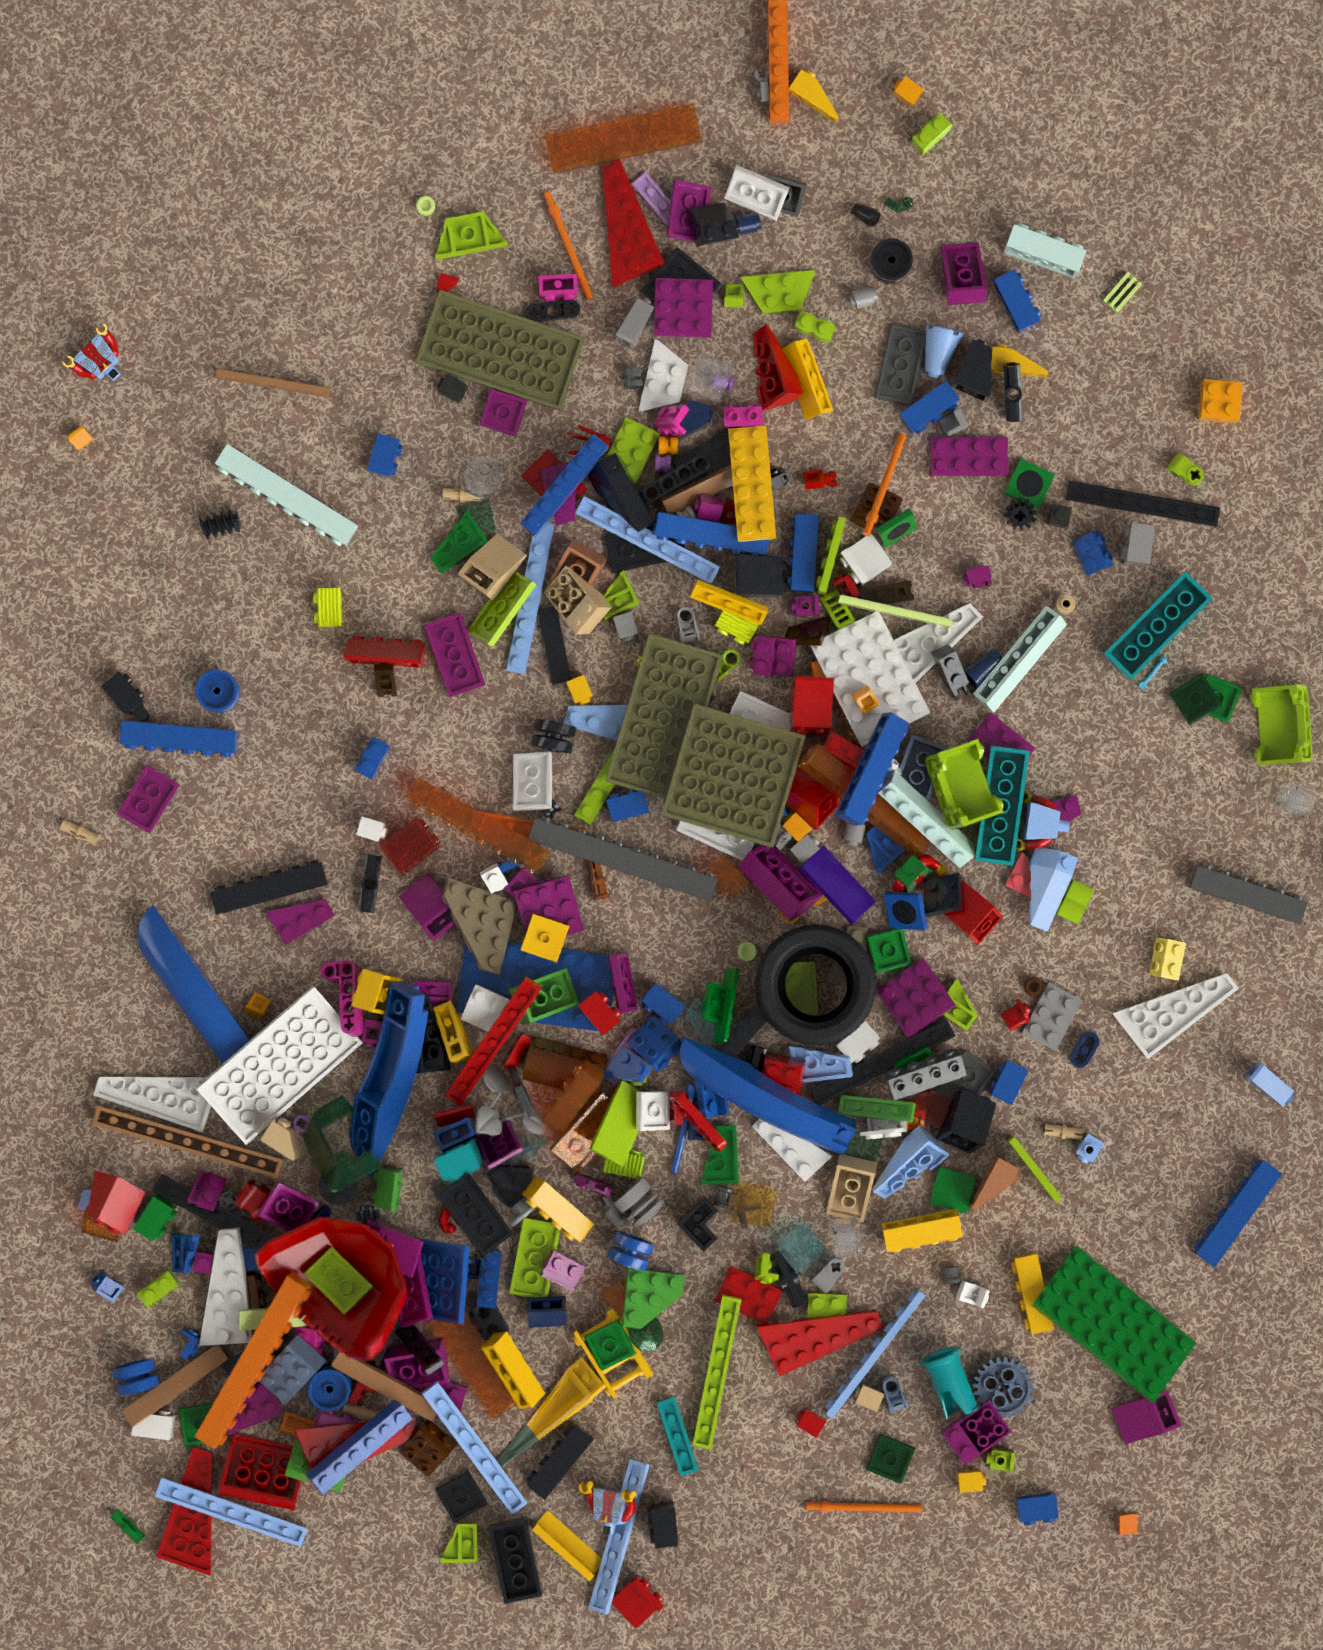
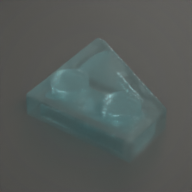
M545 1137L536 1143L523 1147V1151L503 1161L502 1164L510 1163L513 1166L522 1162V1157L526 1156L527 1159L538 1155L536 1151L550 1144L548 1138Z

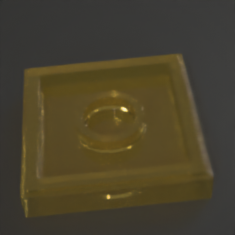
M739 1183L732 1222L770 1229L777 1190Z

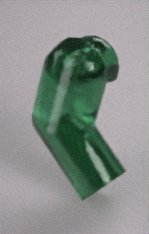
M888 197L884 205L897 213H902L912 208L913 199L905 197V199L897 202Z

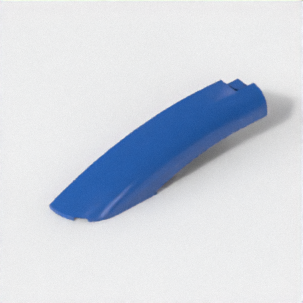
M152 905L143 915L139 924L138 943L140 950L187 1018L223 1064L252 1038L224 1002L191 953L156 907Z
M395 981L388 984L384 1019L375 1053L359 1091L355 1092L350 1126V1142L352 1151L355 1150L356 1157L358 1158L356 1160L358 1166L368 1177H372L399 1124L412 1089L421 1056L428 1011L423 1008L425 994L418 991L419 986L408 982Z
M683 1038L680 1046L681 1063L687 1073L704 1086L749 1114L793 1136L839 1155L848 1149V1142L857 1130L856 1120L803 1098L762 1074L747 1062L689 1038Z

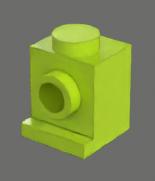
M991 1448L990 1453L987 1452L986 1464H989V1469L1013 1472L1014 1450ZM999 1457L1004 1458L1002 1464L997 1463Z

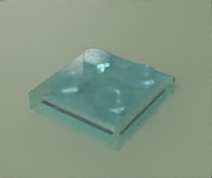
M804 1221L799 1223L775 1245L798 1275L803 1274L828 1251Z

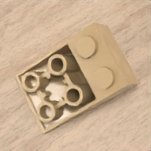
M496 534L468 559L458 575L493 601L527 554L499 534Z
M568 566L563 568L544 591L546 597L575 634H590L612 608L600 592Z

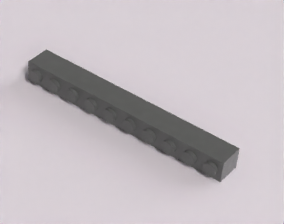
M543 816L540 819L535 818L528 838L531 842L710 902L712 901L718 879L715 878L713 873L705 871L704 874L696 872L697 868L689 865L683 868L678 866L679 862L668 859L666 862L660 860L661 856L653 853H650L649 856L642 854L643 850L636 847H631V850L624 848V844L618 841H613V844L606 842L605 837L595 834V837L588 836V831L579 828L576 831L570 830V825L561 822L556 825L551 823L552 819Z

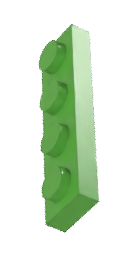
M841 1095L838 1113L844 1116L913 1123L916 1104L913 1102Z

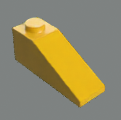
M801 69L789 87V93L836 124L839 116L820 83L815 78L816 76L808 70L805 72Z
M997 344L996 347L991 349V373L1004 374L1003 364L1016 362L1020 363L1021 375L1047 377L1048 370L1012 348H1007V345Z
M452 1001L434 1007L449 1061L456 1064L468 1061L474 1051Z

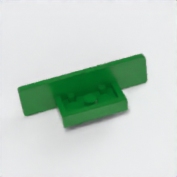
M738 968L725 970L722 985L714 982H707L700 1019L715 1024L713 1043L715 1044L725 1043L729 1037L733 1003L736 998L735 992L739 980Z

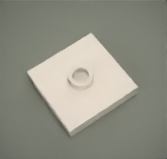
M670 1091L637 1092V1131L670 1130Z

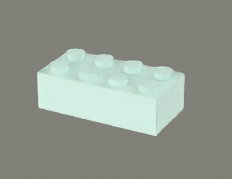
M1019 223L1018 225L1014 224L1003 253L1075 279L1087 250H1084L1083 246L1072 243V245L1067 244L1060 237H1048L1047 233L1036 230L1034 232L1029 230L1028 226Z

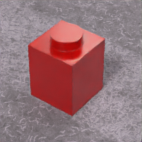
M805 1408L804 1411L800 1410L795 1418L797 1427L815 1438L818 1437L826 1423V1419L808 1408Z

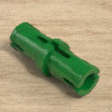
M119 1509L110 1516V1519L122 1529L121 1532L123 1534L126 1533L136 1544L146 1536L133 1524L134 1521H130Z

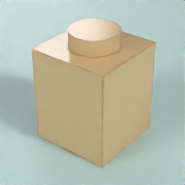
M862 1383L861 1387L857 1386L853 1397L856 1398L855 1403L877 1412L885 1394Z

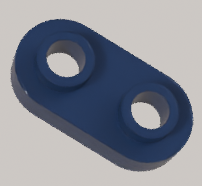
M1086 1032L1081 1035L1069 1057L1073 1066L1082 1068L1089 1063L1099 1046V1038L1095 1033ZM1087 1038L1092 1039L1091 1045L1086 1044ZM1078 1054H1081L1083 1057L1080 1062L1076 1060Z

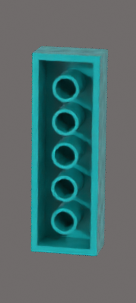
M1185 571L1102 655L1128 681H1131L1213 598Z
M990 745L985 778L991 796L995 795L1002 800L1003 813L979 821L974 854L975 861L1014 866L1029 750Z
M476 1137L441 1152L434 1161L443 1181L448 1179L449 1182L460 1178L465 1171L469 1174L478 1170L483 1164L484 1157Z

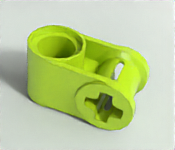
M1177 452L1167 466L1168 471L1192 486L1200 484L1204 478L1203 470L1179 452ZM1195 472H1197V477L1199 479L1196 478L1195 480H1192V475L1190 473L1194 474Z
M727 650L722 654L723 657L718 671L720 674H717L716 684L738 665L740 656L735 650ZM729 653H733L737 657L736 662L733 664L726 662V656Z

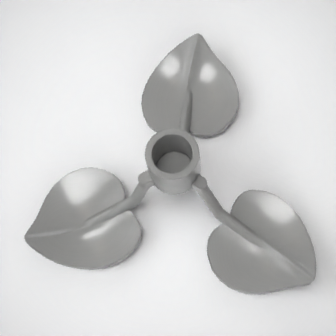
M489 1064L483 1073V1080L491 1091L497 1092V1095L489 1107L481 1106L478 1109L476 1133L498 1135L502 1131L501 1122L522 1117V1125L528 1131L540 1135L545 1134L546 1126L544 1119L534 1107V1115L529 1118L523 1108V1113L499 1119V1112L492 1108L501 1096V1092L506 1093L509 1090V1082L506 1075L499 1068Z

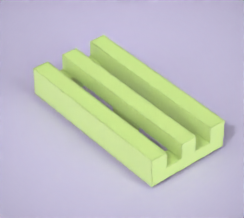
M1127 272L1105 297L1103 302L1117 314L1140 288L1142 283L1138 282L1135 277ZM1128 278L1130 280L1129 283L1110 303L1108 300ZM1134 283V284L1136 285V286L1134 287V289L1127 295V297H1126V298L1121 302V304L1116 308V307L1114 306V305L1116 304V302L1122 297V295H1123V294L1129 289V287Z

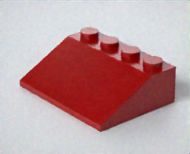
M353 636V639H348L343 659L347 663L374 665L388 663L394 664V666L424 668L426 645L422 643V640L410 639V643L402 642L403 639L399 638L383 641L382 637H372V640H364V636Z
M234 1433L220 1483V1495L295 1511L302 1481L285 1476L294 1446Z

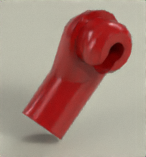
M442 1205L438 1223L445 1234H453L456 1226L452 1223L450 1224L448 1219L450 1214Z

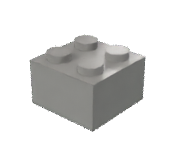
M1131 523L1123 530L1122 540L1125 541V546L1121 548L1120 559L1123 560L1122 565L1146 567L1150 564L1155 525Z

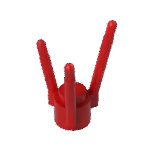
M582 425L578 426L579 429L596 435L609 447L611 438ZM573 433L567 434L570 437L588 441L590 438ZM580 450L569 451L568 454L576 455Z

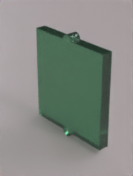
M489 499L457 507L459 521L468 510L483 533L496 530L493 518L495 514L492 513Z
M856 1130L848 1142V1149L843 1154L876 1162L877 1156H880L879 1150L883 1139H866V1136H860L861 1131Z

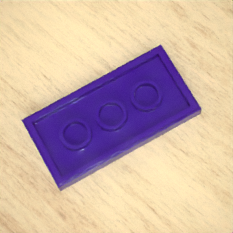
M824 845L799 868L851 925L876 902Z

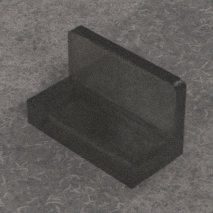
M760 1203L737 1206L741 1228L748 1227L746 1212L761 1209Z

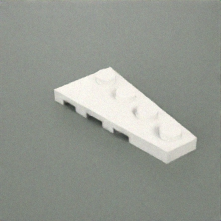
M760 1119L752 1125L804 1182L833 1156L819 1146L782 1131Z

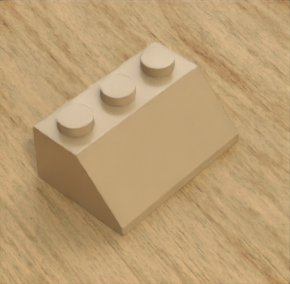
M285 1117L277 1118L271 1122L260 1141L294 1161L300 1156L295 1128L291 1126L292 1122Z

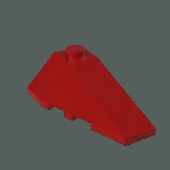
M765 324L753 333L754 355L758 358L759 369L755 370L756 375H759L760 378L757 395L764 411L792 403L803 395L796 372L769 325Z

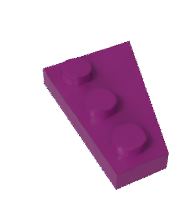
M570 462L540 470L546 491ZM576 489L554 515L556 526L575 521Z
M326 899L266 912L285 945L335 916Z

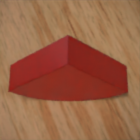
M440 273L436 292L439 293L440 290L447 292L453 289L458 284L459 278Z

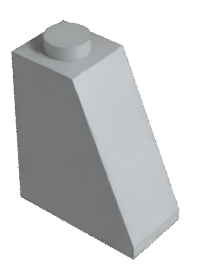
M637 298L616 333L617 342L632 350L634 349L655 310L651 301L645 298L642 300Z

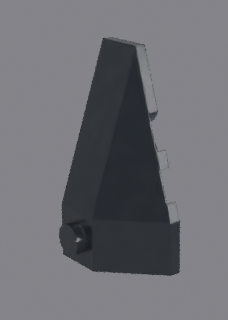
M615 452L599 461L588 474L595 491L637 532L654 524L622 457Z

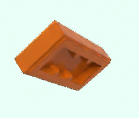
M286 1411L279 1431L296 1436L295 1429L312 1428L315 1421Z

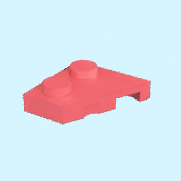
M1021 852L1005 886L1031 898V889H1029V882H1031L1030 860Z

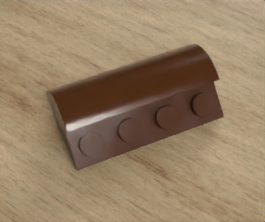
M533 1036L522 1080L596 1098L607 1055Z

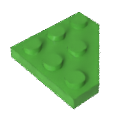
M628 1268L621 1327L643 1328L683 1295L685 1276Z

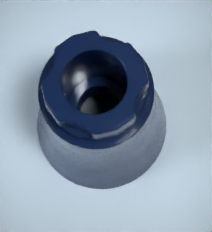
M991 649L972 664L963 668L968 682L976 690L1002 660V656L997 650Z

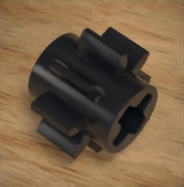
M374 1204L360 1206V1211L356 1212V1219L361 1221L362 1224L367 1225L368 1220L380 1218L379 1209H374Z

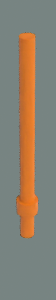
M551 192L544 193V198L549 207L547 209L549 215L553 217L586 300H590L594 297L560 217V209L555 204Z
M900 433L897 438L872 509L867 514V522L863 530V535L870 536L873 525L877 523L879 509L906 439L904 434Z
M822 1500V1502H806V1510H821V1512H830V1510L922 1512V1504L830 1503V1501Z

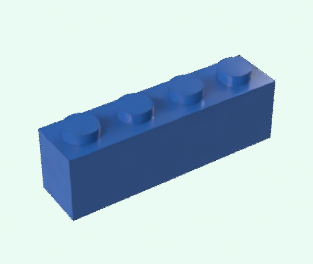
M796 513L795 518H791V529L794 530V537H790L789 548L793 549V556H789L788 568H792V575H788L787 587H791V592L814 593L819 515Z

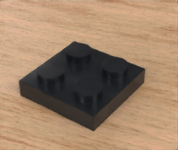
M960 873L924 880V911L926 917L962 910V875Z

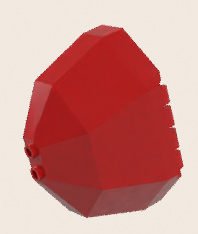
M319 1217L268 1241L255 1253L257 1268L277 1294L286 1277L292 1272L311 1283L304 1276V1273L333 1247L373 1286V1289L344 1315L312 1284L309 1289L311 1294L306 1301H302L300 1305L302 1309L297 1317L302 1319V1322L313 1331L318 1328L316 1333L326 1342L331 1341L330 1345L339 1353L343 1352L348 1358L370 1361L384 1347L407 1299V1291L394 1245L389 1240H384L376 1229L370 1228L366 1224Z

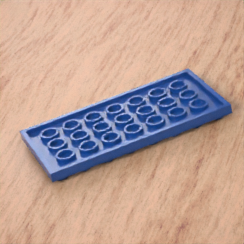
M508 941L500 974L494 975L479 970L473 953L469 951L465 943L456 1012H464L476 984L511 999L508 989L520 985L525 977L533 980L564 968L568 970L579 1004L533 1023L598 1031L578 1006L595 991H598V993L602 991L609 999L607 1004L612 1008L614 993L612 979L614 977L613 972L609 968V960L612 955L562 949L558 961L554 962L521 951L522 943Z

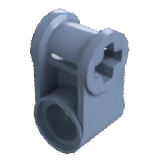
M892 1375L884 1377L881 1384L891 1415L894 1414V1411L903 1408L908 1409L906 1397L897 1378ZM887 1382H896L895 1388L891 1390L887 1389Z

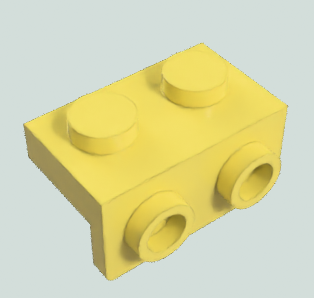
M1157 937L1149 974L1179 981L1186 943Z

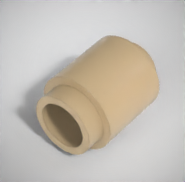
M1067 594L1060 596L1055 602V610L1061 615L1070 614L1076 606L1075 599ZM1063 601H1067L1069 603V607H1064Z

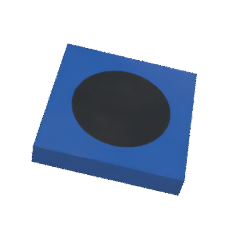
M886 891L884 893L890 929L926 930L927 922L921 893Z

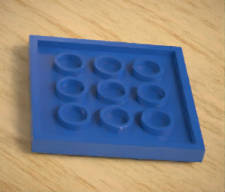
M418 1238L424 1241L420 1253L432 1311V1320L464 1324L470 1246Z

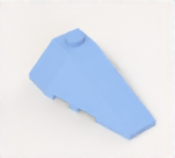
M1043 847L1034 849L1029 864V871H1031V882H1029V889H1031L1029 925L1046 932L1048 931L1072 878L1077 857L1062 851Z
M918 1126L904 1139L872 1188V1191L885 1199L903 1188L907 1180L912 1178L916 1180L921 1177L919 1173L927 1168L930 1171L936 1168L950 1154L930 1132Z

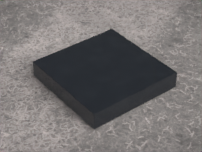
M469 1470L435 1489L454 1523L488 1504Z

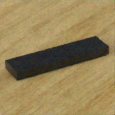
M554 606L538 609L552 684L570 681L571 676L558 611Z
M400 1325L397 1326L395 1330L396 1335L428 1375L444 1365L443 1360L415 1325L400 1328Z

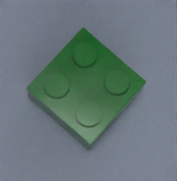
M159 1194L153 1196L133 1230L152 1242L156 1239L159 1240L168 1229L165 1227L167 1222H172L177 1215L176 1208L178 1206Z

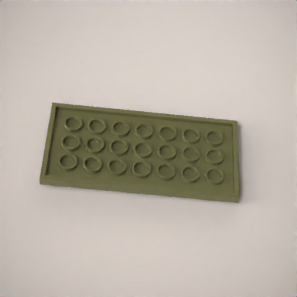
M440 290L416 363L561 411L585 338Z
M649 633L606 782L660 798H667L693 706L698 704L708 707L723 655Z

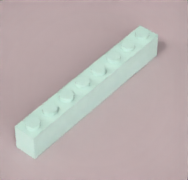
M228 444L215 462L218 466V471L226 476L230 473L235 477L233 480L242 486L246 483L251 487L250 491L260 496L262 493L267 497L266 501L276 506L278 503L284 507L282 511L292 516L294 513L300 517L298 521L308 526L311 524L315 526L314 531L322 536H325V534L331 536L332 539L330 541L338 546L342 544L347 546L358 528L355 523Z

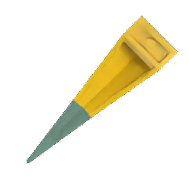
M580 1357L566 1370L539 1409L496 1460L501 1467L593 1401V1398L606 1387L584 1358Z

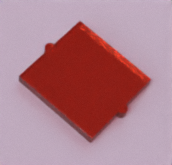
M930 1089L918 1092L916 1098L913 1099L916 1104L914 1117L941 1128L945 1116L948 1115L947 1110L952 1099Z

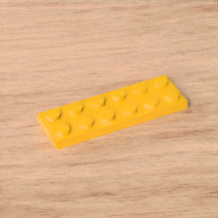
M755 426L728 429L738 542L776 539L767 427Z

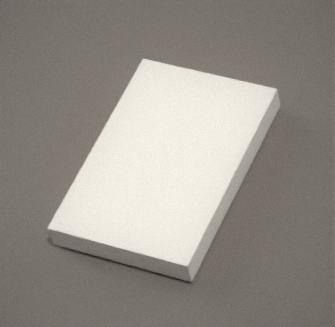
M736 165L724 199L777 221L790 187Z
M552 753L513 754V810L552 809Z

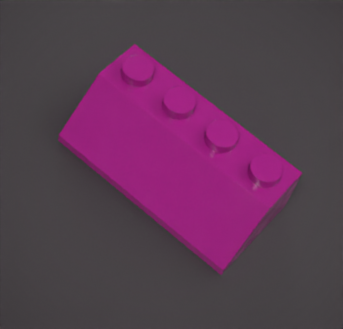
M763 845L748 852L738 867L789 921L801 916L823 896L775 845L773 848Z

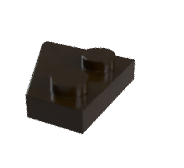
M829 616L788 627L785 637L795 638L796 645L822 646L830 625Z

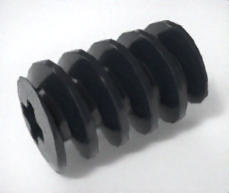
M237 508L235 514L229 509L228 516L223 511H221L219 518L216 513H213V519L206 515L205 521L199 516L202 533L207 539L211 538V533L215 538L218 537V532L225 536L226 530L229 534H232L233 528L236 532H240L241 522Z

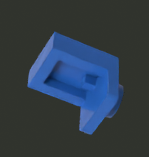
M184 1328L181 1334L190 1340L180 1356L188 1359L190 1356L194 1357L199 1349L197 1344L200 1341V1337L198 1336L199 1333L194 1329Z

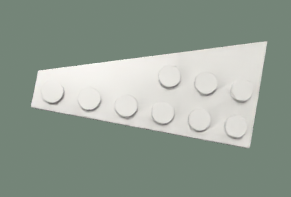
M970 603L943 616L953 620L951 628L928 623L894 640L915 683L935 664L931 652L946 644L953 647L983 618Z
M1225 973L1114 1012L1112 1015L1143 1055L1149 1059L1239 988L1230 976Z

